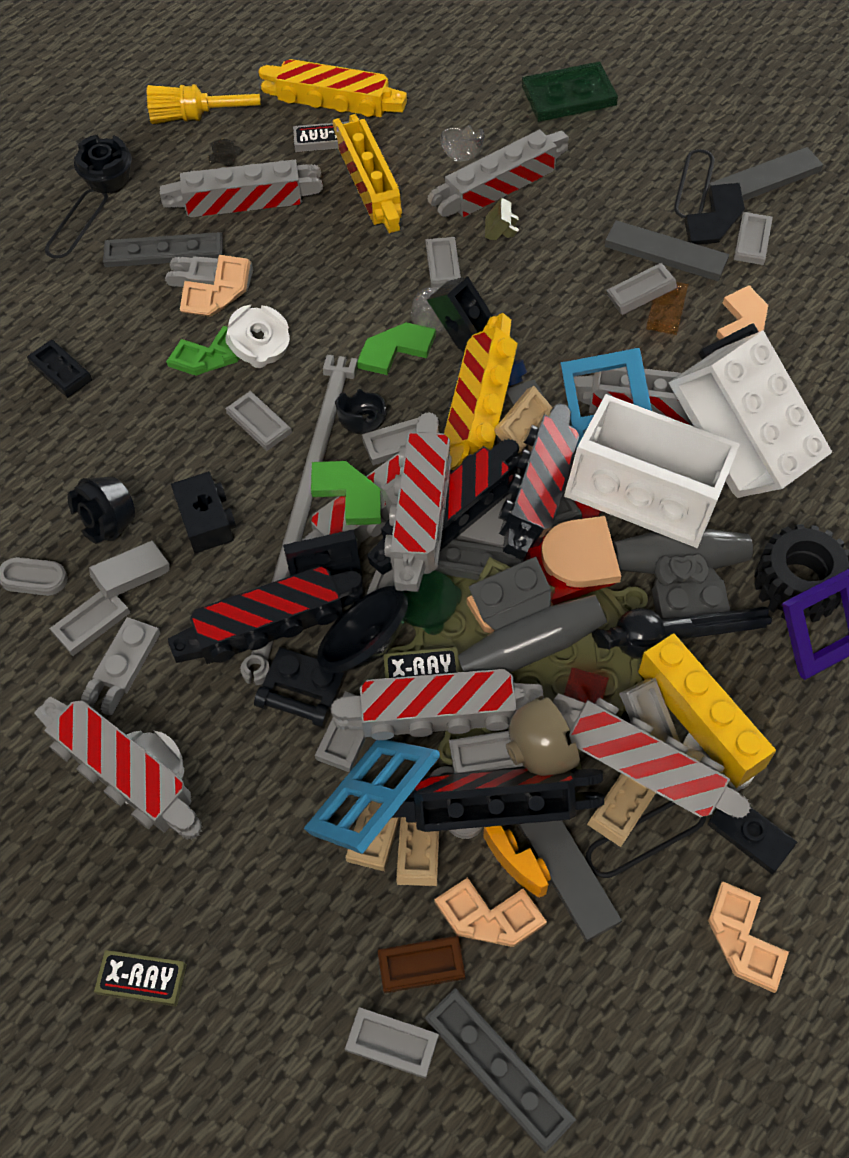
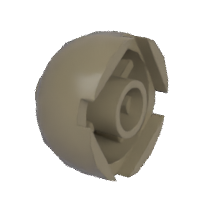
M540 696L526 703L512 716L508 730L511 742L506 744V749L515 765L522 763L530 773L547 776L565 773L579 766L580 762L576 743L567 744L565 732L570 729L558 708L548 697L543 699V696Z

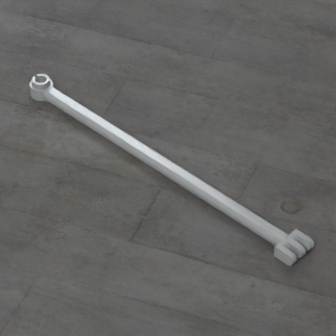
M334 355L326 356L323 375L330 376L272 582L290 576L283 545L298 542L302 539L313 499L311 494L312 462H323L337 412L335 401L343 391L346 378H355L357 358H351L349 367H345L346 357L339 356L337 365L334 366ZM273 641L261 649L252 650L251 655L242 662L240 667L241 674L248 684L252 682V673L249 670L252 664L261 665L258 670L253 671L255 685L263 684L270 669L268 659Z

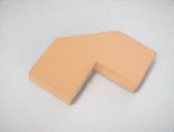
M219 255L214 285L184 281L180 312L209 317L220 312L246 292L251 261L246 258Z
M750 285L724 297L723 305L736 317L737 321L718 329L716 337L719 340L754 323L759 332L764 331L768 304Z
M468 877L434 899L435 904L455 934L461 937L514 947L547 924V921L524 888L492 910L488 908Z
M722 881L708 918L713 933L734 976L775 993L778 989L789 952L749 935L761 897Z

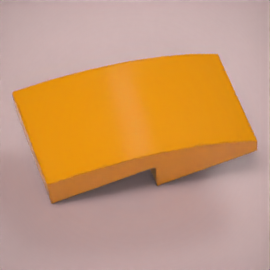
M502 826L484 827L483 837L503 868L532 894L539 898L546 895L549 885L547 881L551 880V876L543 859H536L530 848L515 854V852L519 851V848L510 829L503 830Z

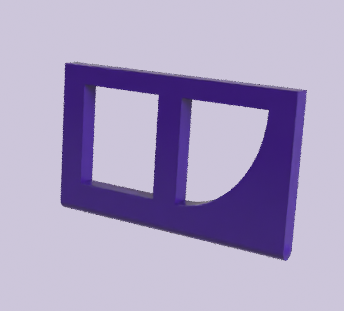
M849 569L782 603L797 670L800 677L804 680L849 657V635L813 653L803 611L840 591L849 631Z

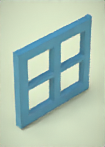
M376 740L304 829L312 836L363 854L438 760L440 752L435 749L392 740ZM382 754L393 756L372 783L361 781ZM405 759L416 762L395 789L383 787ZM349 795L360 797L338 825L328 822ZM371 801L382 804L360 833L349 830Z

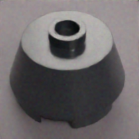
M97 134L85 138L78 144L79 151L74 156V168L92 190L99 193H112L126 185L130 173L131 153L119 137L113 135L112 139H99Z
M115 477L83 478L74 487V490L68 492L67 499L71 514L73 515L78 512L81 521L86 527L81 532L95 544L105 540L114 541L135 518L133 500L123 483Z

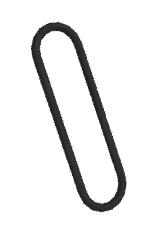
M696 149L688 153L674 205V211L681 218L685 219L686 215L679 212L678 206L690 158L694 153L698 152L705 153L710 157L708 174L697 214L703 212L715 162L714 156L707 150Z
M89 189L80 196L45 246L47 256L58 259L72 252L107 202V193H102L104 195L103 201L68 251L61 255H53L49 252V246L83 198L88 193L94 192V190Z
M669 801L643 815L635 826L672 807L676 803ZM706 816L701 817L695 826L611 872L597 870L591 861L593 850L609 841L606 837L597 840L589 846L586 852V861L595 875L601 878L616 876L699 830L704 825Z

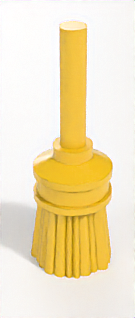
M192 84V86L180 85V88L147 86V106L152 124L183 119L184 122H188V120L200 121L203 112L209 111V108L261 105L260 94L208 96L207 93H201L196 84Z

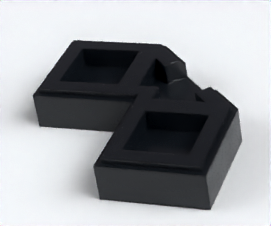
M740 183L710 186L708 192L712 212L689 214L685 217L688 242L702 245L719 243L745 210Z

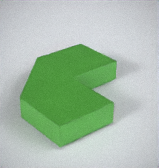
M406 322L372 336L365 342L357 361L358 369L388 375L397 352L427 358L436 336V329Z
M223 326L209 348L181 339L166 362L168 367L196 376L236 363L240 358L226 344L227 327Z
M347 461L312 462V497L346 496V525L381 524V490L376 484Z

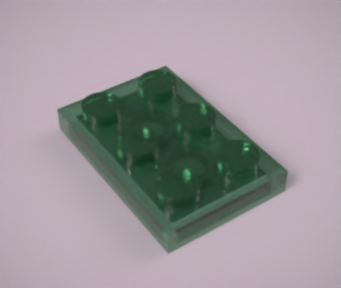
M600 61L522 77V88L538 122L617 106L618 95Z

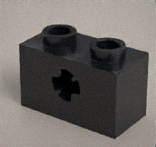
M468 276L447 281L427 299L453 342L461 351H465L467 341L472 335L482 332L489 318L493 316Z
M210 471L171 483L194 554L234 541L231 529L237 527L230 508L223 509L221 503L226 502L227 499L221 482L214 484Z

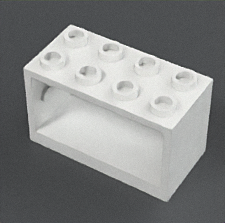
M763 330L717 349L668 382L694 427L740 444L726 478L727 485L737 498L783 489L832 453Z
M605 394L577 447L564 497L698 548L740 444Z

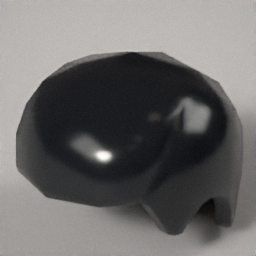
M358 389L355 395L348 397L345 392H342L335 401L339 421L351 433L365 434L379 428L386 420L387 407L385 400L376 393L364 392L362 389Z

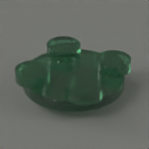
M433 571L430 574L424 573L418 591H403L408 598L405 621L412 626L423 628L430 635L441 633L444 629V623L453 616L457 605L461 602V590L454 585L449 577L438 571Z

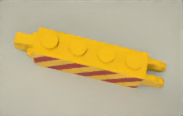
M294 59L284 61L281 67L265 65L260 67L258 71L260 78L265 80L261 83L262 92L278 97V100L286 103H299L310 105L314 108L323 107L335 109L338 112L358 113L366 117H382L384 111L403 112L407 104V93L388 87V78L380 73Z
M356 114L349 115V123L342 124L340 118L334 119L333 127L338 140V149L373 224L383 223L388 233L400 231L399 222L400 218H402L399 188L365 118L359 120Z
M504 313L490 317L483 331L472 335L467 341L444 434L450 439L451 470L457 468L468 455L474 454L481 447L485 446L491 450L494 446L496 438L494 429L500 421L518 345L510 337L511 319Z

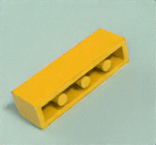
M674 633L644 652L638 671L644 680L656 678L666 706L708 756L725 767L723 773L726 777L730 778V782L735 788H738L767 767L776 749Z

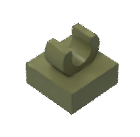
M501 197L486 215L485 238L497 240L501 234L510 238L514 237L519 231L517 227L512 226L517 223L519 217L511 213L510 201Z

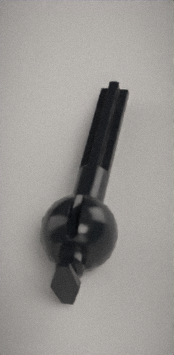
M767 607L661 619L657 613L649 609L635 608L625 612L618 619L616 627H611L609 630L596 629L592 632V637L598 648L609 650L619 647L622 653L629 657L642 659L645 651L673 633L679 639H688L767 628V625L772 623V617L768 615L769 609Z

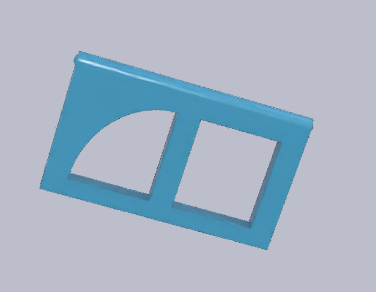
M639 348L561 362L567 403L571 412V425L580 435L576 450L594 415L580 416L574 376L626 367L633 404L652 411Z

